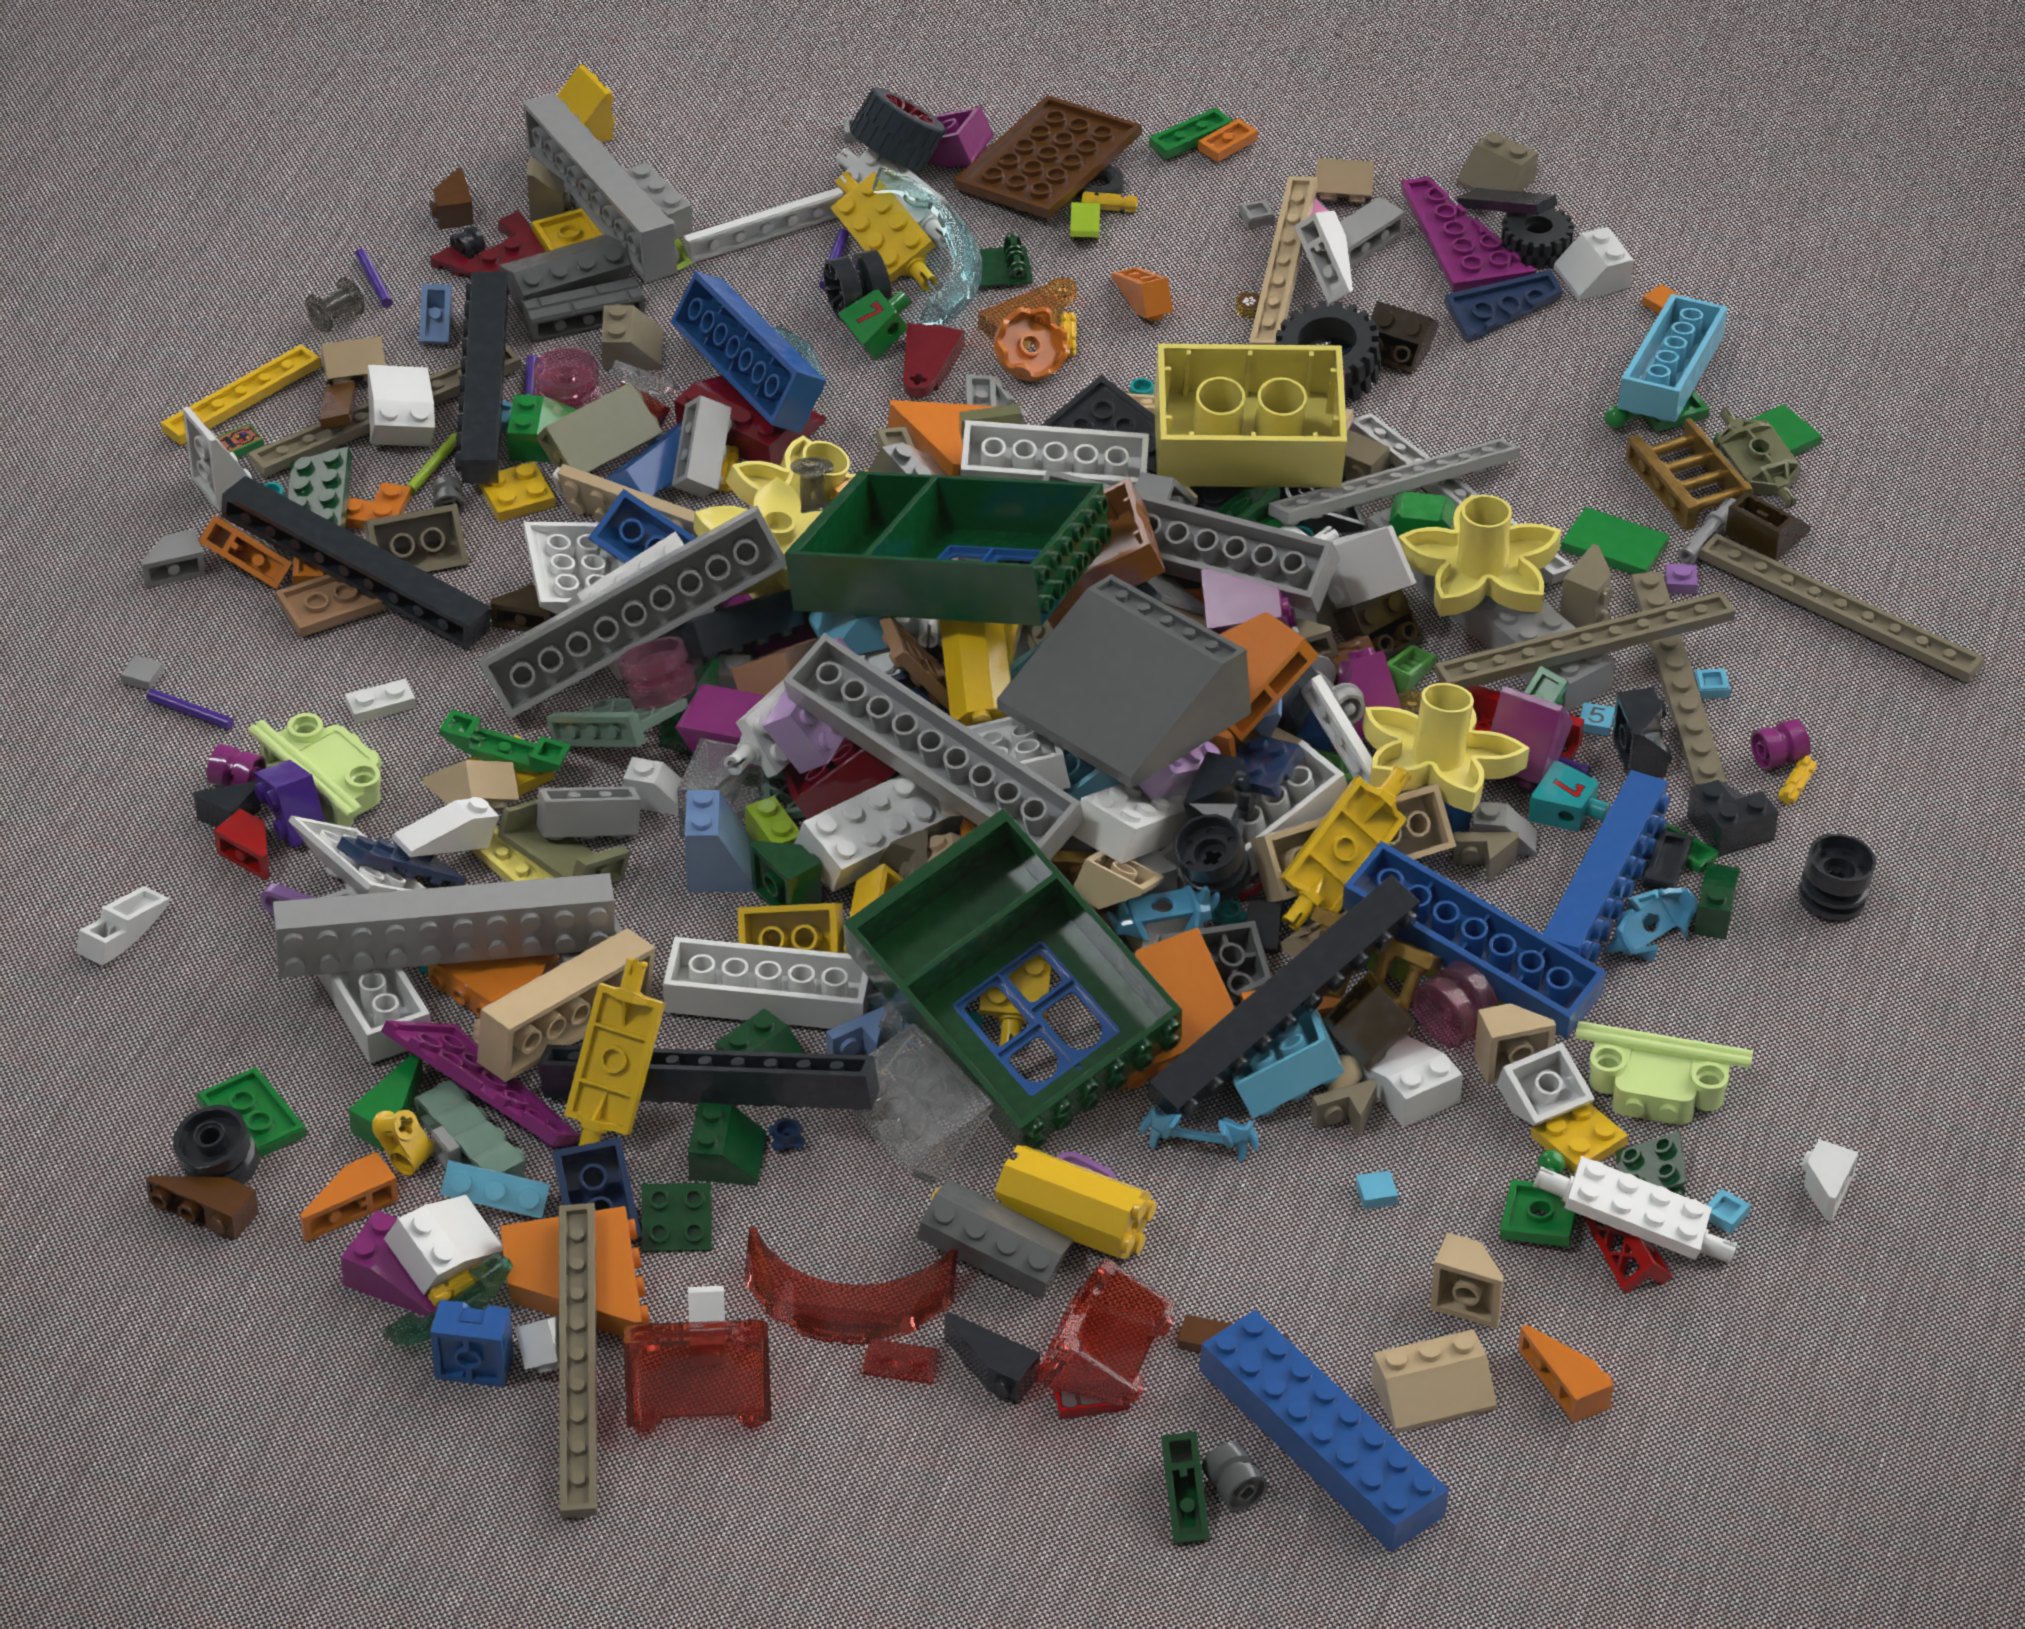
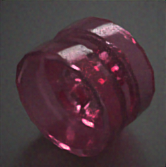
M558 348L541 355L534 363L535 395L546 396L577 410L600 398L599 364L590 353L577 348Z
M663 637L642 643L620 656L617 663L623 680L629 682L626 688L633 706L637 708L661 706L673 702L695 689L698 681L692 665L686 663L689 656L682 638Z
M1453 961L1436 973L1435 976H1432L1417 987L1412 997L1414 1011L1420 1024L1434 1040L1448 1048H1459L1476 1035L1478 1010L1498 1006L1494 990L1484 975L1463 961Z

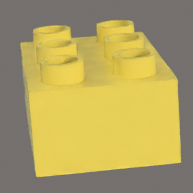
M1158 343L1154 385L1157 475L1172 477L1182 486L1259 487L1277 485L1278 487L1341 488L1347 446L1342 346Z

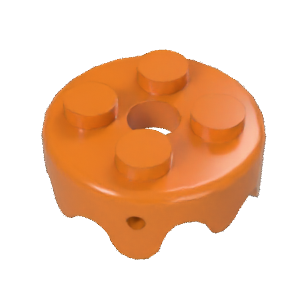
M1042 306L1035 309L1020 307L1008 315L996 330L994 351L999 363L1009 374L1023 381L1037 382L1051 377L1063 365L1070 354V349L1067 347V331L1064 327L1058 326L1053 321V312L1048 307ZM1023 341H1031L1036 347V352H1028L1023 346Z

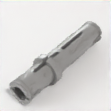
M1726 498L1716 511L1708 514L1704 525L1678 551V557L1681 562L1693 565L1699 558L1700 549L1716 533L1721 535L1726 532L1728 509L1736 501L1735 499L1730 498L1728 500Z

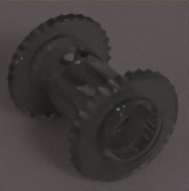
M346 277L340 278L336 284L337 290L324 298H320L315 294L306 297V312L316 328L323 332H329L333 328V318L347 311L355 315L363 313L365 308L363 295L351 279Z
M806 457L791 463L790 470L800 475L801 513L823 511L830 504V501L824 498V474L832 472L834 469L832 462L818 457Z

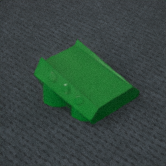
M1402 492L1394 496L1389 526H1393L1397 538L1399 535L1411 530L1425 527L1451 529L1455 502L1442 495Z

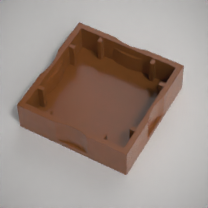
M1130 478L1104 490V495L1108 498L1106 514L1108 524L1112 528L1111 541L1048 617L1047 620L1051 627L1059 624L1087 588L1111 574L1135 587L1165 572L1145 504Z

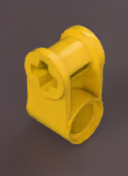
M399 1110L395 1114L391 1111H380L374 1117L372 1123L373 1133L389 1156L393 1167L403 1175H413L434 1153L433 1142L425 1134L416 1115L412 1111Z

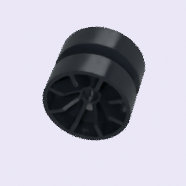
M871 249L855 253L852 262L847 256L825 261L823 267L825 290L831 309L839 320H842L838 315L839 312L874 290H879L887 301L892 298L888 271L877 250Z

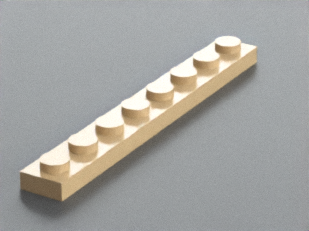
M1288 176L1249 345H1275L1276 332L1281 330L1280 324L1284 319L1287 320L1304 248L1294 225L1311 216L1318 187L1317 177Z

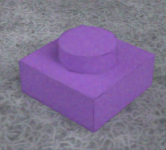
M1666 563L1665 584L1668 593L1697 594V565Z

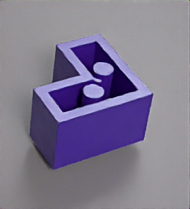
M287 760L254 772L257 783L254 784L256 796L260 802L265 803L271 810H274L276 821L273 822V828L278 839H282L291 847L305 843L289 823V819L291 816L325 822L312 774L292 760Z

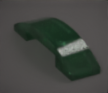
M496 1252L471 1269L469 1274L474 1284L449 1301H460L466 1303L470 1308L482 1309L493 1298L508 1277L513 1267L510 1259ZM437 1309L423 1319L412 1312H408L381 1332L386 1339L395 1345H408L430 1340V1331Z

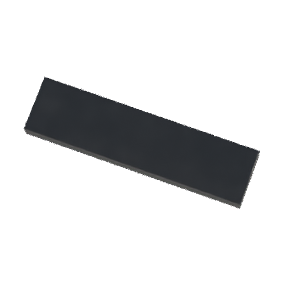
M1475 188L1456 197L1458 205L1461 204L1464 208L1532 215H1539L1558 205L1556 195L1485 188Z

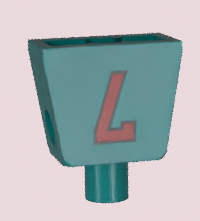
M1554 760L1530 797L1528 821L1579 831L1588 817L1603 822L1611 808V804L1597 799L1599 783L1596 779Z

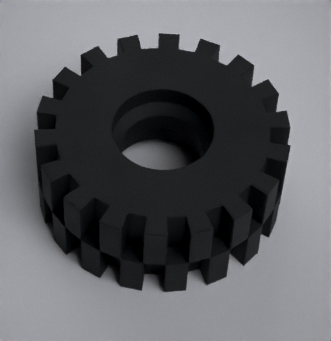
M1555 207L1539 215L1507 212L1506 217H1503L1502 246L1510 253L1515 251L1521 257L1520 262L1525 264L1526 267L1531 265L1537 266V270H1544V266L1548 265L1549 269L1554 268L1556 260L1573 243L1574 222H1571L1572 218L1569 215L1564 216L1565 211L1562 209L1555 211Z

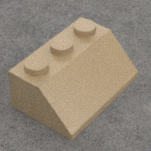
M1474 1329L1373 1353L1371 1383L1395 1433L1497 1409L1487 1355Z

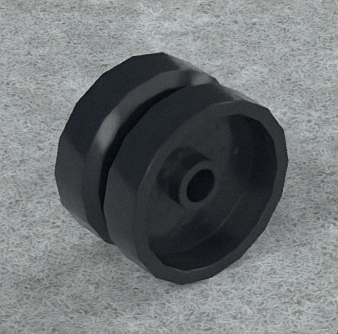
M223 1105L204 1106L190 1113L182 1120L174 1133L173 1148L187 1176L228 1177L245 1184L253 1177L259 1166V1150L242 1115L232 1107Z

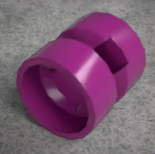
M1798 719L1779 723L1775 726V729L1766 727L1753 731L1750 740L1753 756L1763 770L1782 766L1785 762L1791 763L1801 758L1804 759L1805 756L1810 754L1811 747L1808 733Z
M219 744L209 758L206 772L207 780L209 783L221 787L257 781L254 772L267 767L266 759L261 755L247 751L242 753L238 748Z

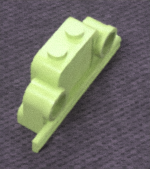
M301 713L293 716L289 720L287 728L278 733L264 720H260L256 725L253 724L248 728V733L260 742L261 756H264L266 759V768L292 760L312 774L324 820L327 823L350 827L355 817L373 808L380 802L381 775L379 767L382 766L381 758L376 751L366 747L356 734H351L343 726L331 725L323 729V722L319 716L312 713Z
M1578 1021L1575 1039L1595 1042L1594 1049L1590 1053L1589 1084L1597 1092L1604 1094L1613 1093L1612 1108L1615 1112L1624 1116L1677 1125H1685L1691 1122L1695 1107L1703 1111L1719 1109L1724 1103L1730 1066L1750 1068L1753 1057V1050Z

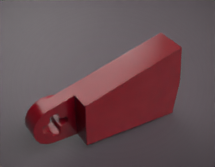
M907 323L903 391L905 394L914 398H922L928 396L932 390H939L965 347V330L939 325Z

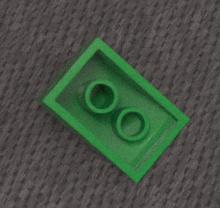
M514 395L507 430L509 461L551 462L536 436L545 426L577 409L546 396Z

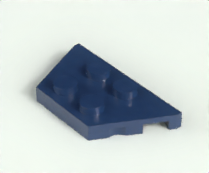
M1266 736L1257 737L1236 749V757L1243 758L1247 773L1250 774L1253 793L1278 798L1281 795L1282 790L1279 784L1283 778L1285 780L1291 779L1295 772V767L1300 764L1305 755L1299 744Z

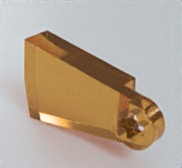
M1055 278L1049 284L979 311L978 328L994 341L996 330L1001 322L1020 307L1035 309L1042 306L1048 307L1052 310L1053 321L1057 324L1061 321L1060 315L1063 313V309L1076 300L1077 284L1069 278ZM1023 341L1025 349L1033 344L1031 341Z

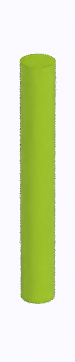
M452 433L406 485L411 487L412 495L422 487L455 449L457 433Z

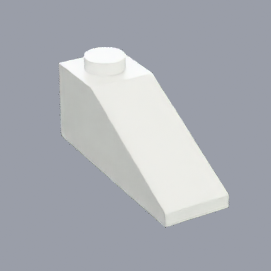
M1335 210L1314 213L1294 225L1328 304H1332L1334 301L1353 292L1346 235Z
M472 797L470 799L455 800L395 832L392 839L409 857L484 849L489 847L499 815L482 798Z

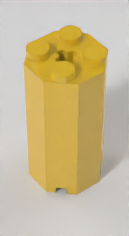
M940 620L950 716L966 727L1010 717L998 710L997 698L1012 681L1005 624Z
M1016 1146L1013 1152L1019 1155L1015 1160L1007 1159L995 1189V1198L1001 1200L1002 1205L1073 1239L1075 1242L1120 1259H1128L1132 1252L1139 1254L1142 1251L1146 1240V1235L1143 1234L1146 1223L1152 1220L1157 1208V1202L1151 1200V1192L1028 1146Z

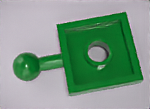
M1693 390L1676 422H1664L1655 417L1642 414L1634 415L1628 411L1618 409V405L1611 406L1606 410L1604 420L1610 428L1620 429L1626 425L1628 420L1643 416L1656 432L1685 425V419L1691 418L1694 422L1707 419L1710 409Z
M1546 1150L1539 1156L1537 1166L1538 1169L1542 1166L1545 1169L1561 1174L1565 1167V1160L1558 1151ZM1511 1180L1500 1227V1239L1570 1247L1577 1213L1564 1208L1565 1202L1561 1201L1562 1197L1539 1188H1534V1182ZM1538 1210L1548 1212V1214L1543 1216L1534 1215Z

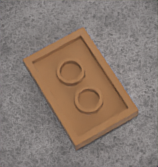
M328 574L275 591L276 602L300 637L387 609V606L382 604L381 600L377 598L372 599Z
M885 616L879 621L884 632L881 637L891 650L889 658L899 670L902 668L906 669L909 678L917 687L923 686L928 696L936 705L941 703L949 710L945 667L925 647L921 646L896 619Z

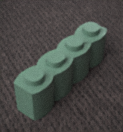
M448 1080L414 1098L415 1112L419 1121L430 1133H432V1130L443 1126L460 1146L461 1163L525 1178L524 1166L526 1165V1158L519 1147L514 1148L507 1141L504 1131L499 1126L495 1127L489 1122L484 1109L480 1106L476 1107L470 1101L466 1090Z

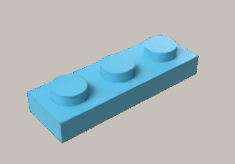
M448 1160L440 1195L451 1198L467 1195L472 1203L542 1219L550 1184Z

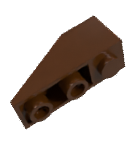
M148 1176L146 1178L149 1203L158 1209H165L181 1216L188 1222L197 1223L210 1229L215 1234L224 1235L233 1240H236L259 1214L256 1190L228 1177Z

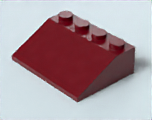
M723 375L693 383L674 400L676 424L683 421L685 404L700 395L732 407L730 414L732 424L727 434L725 446H737L739 448V457L746 461H764L780 465L786 449L794 440L802 435L809 438L826 422L825 416L811 411L810 419L805 424L801 433L773 426Z
M844 737L828 764L801 774L792 763H789L781 770L793 801L807 819L890 780L891 775L897 772L846 737Z

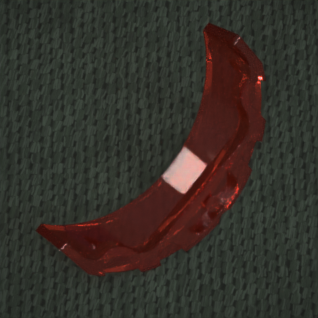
M749 1227L745 1265V1282L749 1291L753 1292L760 1303L766 1308V1313L776 1322L782 1320L797 1328V1333L805 1337L828 1343L838 1341L847 1345L880 1343L882 1337L901 1332L903 1336L919 1330L920 1324L932 1318L941 1310L945 1312L954 1301L958 1280V1249H950L943 1257L929 1267L905 1278L878 1284H841L812 1277L789 1266L768 1248L756 1227Z

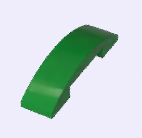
M453 709L450 710L439 729V735L462 751L483 761L513 762L514 770L551 772L560 770L571 750V744L541 736L536 744L482 728L480 717Z

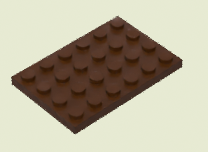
M1047 95L954 178V189L1050 219L1142 134L1141 124Z

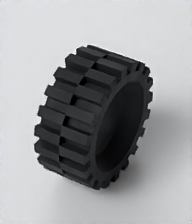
M1320 301L1317 308H1312L1311 304L1303 306V313L1300 314L1295 310L1290 313V321L1286 319L1280 324L1281 330L1276 332L1275 345H1316L1331 341L1351 345L1353 349L1342 357L1343 370H1345V405L1347 398H1351L1353 402L1361 399L1360 391L1366 394L1372 390L1371 382L1376 384L1379 379V372H1381L1379 332L1376 329V323L1373 319L1369 320V314L1364 310L1357 314V306L1349 304L1347 309L1343 308L1340 301H1334L1333 306H1327L1326 301Z

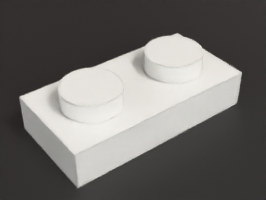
M406 679L345 694L346 705L355 724L416 708L415 697Z

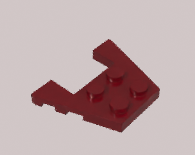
M517 210L498 220V230L509 237L504 242L484 250L472 259H468L449 246L430 256L431 266L438 270L442 266L451 269L452 275L458 277L468 275L471 277L472 272L500 271L499 265L546 251L521 212Z

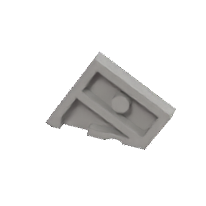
M966 374L965 404L984 406L1013 405L1012 396L1002 388V384L996 376ZM1021 409V412H1022V423H1021V424H1023V423H1024V416H1025V415H1024L1023 410Z

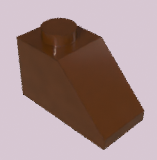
M458 168L433 189L434 201L429 202L432 219L437 218L439 229L474 225L472 200L463 168Z

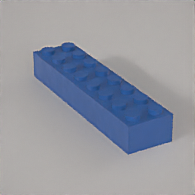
M695 271L670 323L771 425L801 433L805 424L810 419L811 411L818 397L823 392L826 380L723 279Z
M1633 770L1630 771L1543 935L1589 962L1596 963L1602 949V941L1607 942L1613 929V920H1618L1624 908V899H1629L1632 896L1635 887L1634 880L1642 877L1646 866V858L1652 857L1657 844V840L1654 837H1659L1662 830L1666 831L1668 819L1663 817L1668 810L1671 796L1666 794L1668 781Z
M1383 841L1379 842L1344 885L1342 908L1349 911L1390 875L1394 876L1420 901L1417 913L1419 917L1416 923L1407 931L1401 929L1394 935L1395 938L1444 958L1441 964L1442 967L1505 1004L1511 1003L1554 1020L1556 1023L1555 1033L1565 1039H1568L1577 1027L1578 1021H1582L1603 994L1606 978L1605 970Z
M1253 1310L1201 1344L1199 1371L1390 1552H1393L1445 1517L1449 1489L1257 1310Z

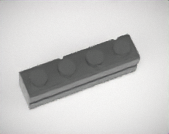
M635 277L525 300L522 302L523 321L532 342L602 328L604 305H633L646 315L645 298Z

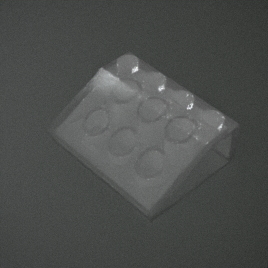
M912 1023L868 1055L875 1057L880 1088L872 1109L860 1111L847 1110L911 1176L933 1185L996 1107V1104L917 1024Z

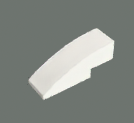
M143 886L102 907L101 919L79 930L76 953L103 966L128 949L152 926L169 905L170 898Z

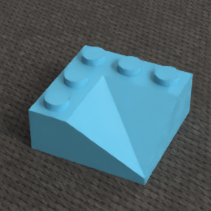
M1317 1009L1311 1013L1306 1011L1298 1018L1297 1025L1289 1033H1280L1274 1039V1044L1267 1052L1262 1055L1257 1053L1250 1059L1249 1066L1240 1075H1232L1234 1085L1253 1119L1260 1115L1267 1116L1273 1113L1279 1105L1289 1100L1295 1101L1303 1098L1309 1090L1320 1084H1330L1340 1074L1344 1073L1331 1034Z

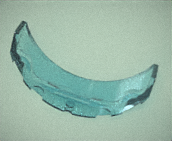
M880 167L872 187L874 193H897L902 196L908 205L915 208L929 209L936 214L955 266L943 288L926 301L919 320L921 324L929 325L949 323L957 318L958 314L973 301L981 282L982 259L976 239L961 217L930 190L906 175Z

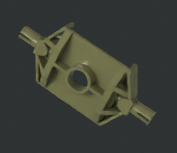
M1730 408L1722 409L1719 417L1722 418L1727 427L1717 436L1715 447L1717 449L1719 446L1722 447L1744 479L1750 483L1753 494L1777 495L1787 508L1795 505L1797 499L1788 488L1799 477L1802 466L1770 423L1766 420L1737 419ZM1753 448H1757V449H1759V450H1763V451H1766V452H1764V453L1757 452V451H1755Z

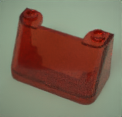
M1105 1257L1068 1304L1035 1374L1034 1380L1046 1388L1120 1406H1125L1128 1402L1134 1404L1145 1388L1141 1384L1143 1376L1139 1374L1140 1368L1152 1341L1158 1334L1164 1337L1171 1328L1174 1319L1170 1316L1176 1303Z
M746 1319L636 1324L625 1327L623 1350L627 1428L634 1427L635 1431L649 1432L655 1430L656 1425L663 1422V1418L735 1415V1418L743 1421V1426L759 1427L763 1426L764 1422L772 1421L768 1323L766 1321Z

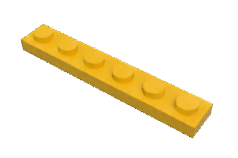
M300 344L194 403L189 408L208 429H211L321 367L320 357ZM183 410L161 422L164 434L179 445L187 442Z

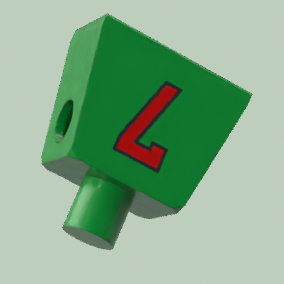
M874 290L839 312L838 315L874 360L877 361L907 330L908 325L899 314L913 303L902 290L888 301L879 290Z

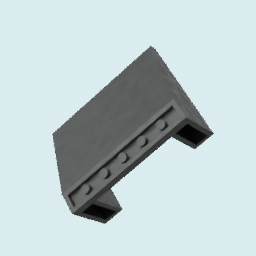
M1111 574L1086 589L997 698L998 710L1126 786L1133 788L1251 714L1247 650Z

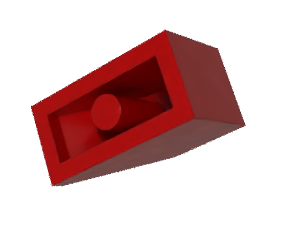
M239 809L214 829L217 854L266 881L270 877L265 822L258 816Z

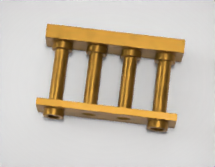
M1691 418L1685 419L1684 435L1682 437L1651 446L1639 434L1628 437L1625 460L1685 531L1696 528L1698 514L1701 510L1720 505L1726 498L1728 500L1730 498L1737 500L1745 492L1753 495L1750 483L1742 478L1705 435L1703 429L1699 428ZM1683 448H1688L1693 454L1692 456L1669 463L1661 461L1658 457ZM1700 465L1708 471L1706 474L1680 481L1673 475L1674 473ZM1718 483L1724 490L1698 499L1689 494V491Z
M1315 907L1310 919L1320 923L1318 927L1321 930L1320 936L1343 915L1327 908ZM1394 938L1388 948L1384 951H1378L1377 954L1380 957L1373 975L1384 983L1392 961H1396L1398 957L1409 961L1407 967L1410 970L1398 997L1408 1011L1422 973L1426 974L1427 970L1439 971L1444 958ZM1354 971L1347 976L1346 982L1339 990L1334 993L1330 990L1325 996L1343 999ZM1412 1025L1408 1033H1414L1416 1026Z

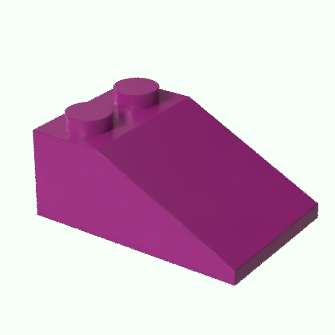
M981 106L933 115L943 124L946 132L928 163L946 168L957 166L966 168L976 159L979 153L987 147L986 144L994 135Z
M376 1210L340 1257L343 1285L434 1320L438 1307L433 1306L432 1301L428 1299V1293L422 1294L384 1240L398 1218Z

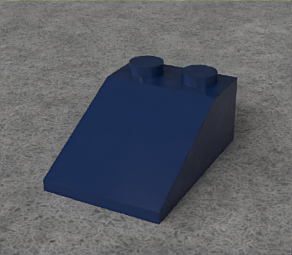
M621 1137L552 1151L553 1166L562 1205L594 1203L596 1210L626 1206L628 1220L635 1219L637 1237L642 1238Z

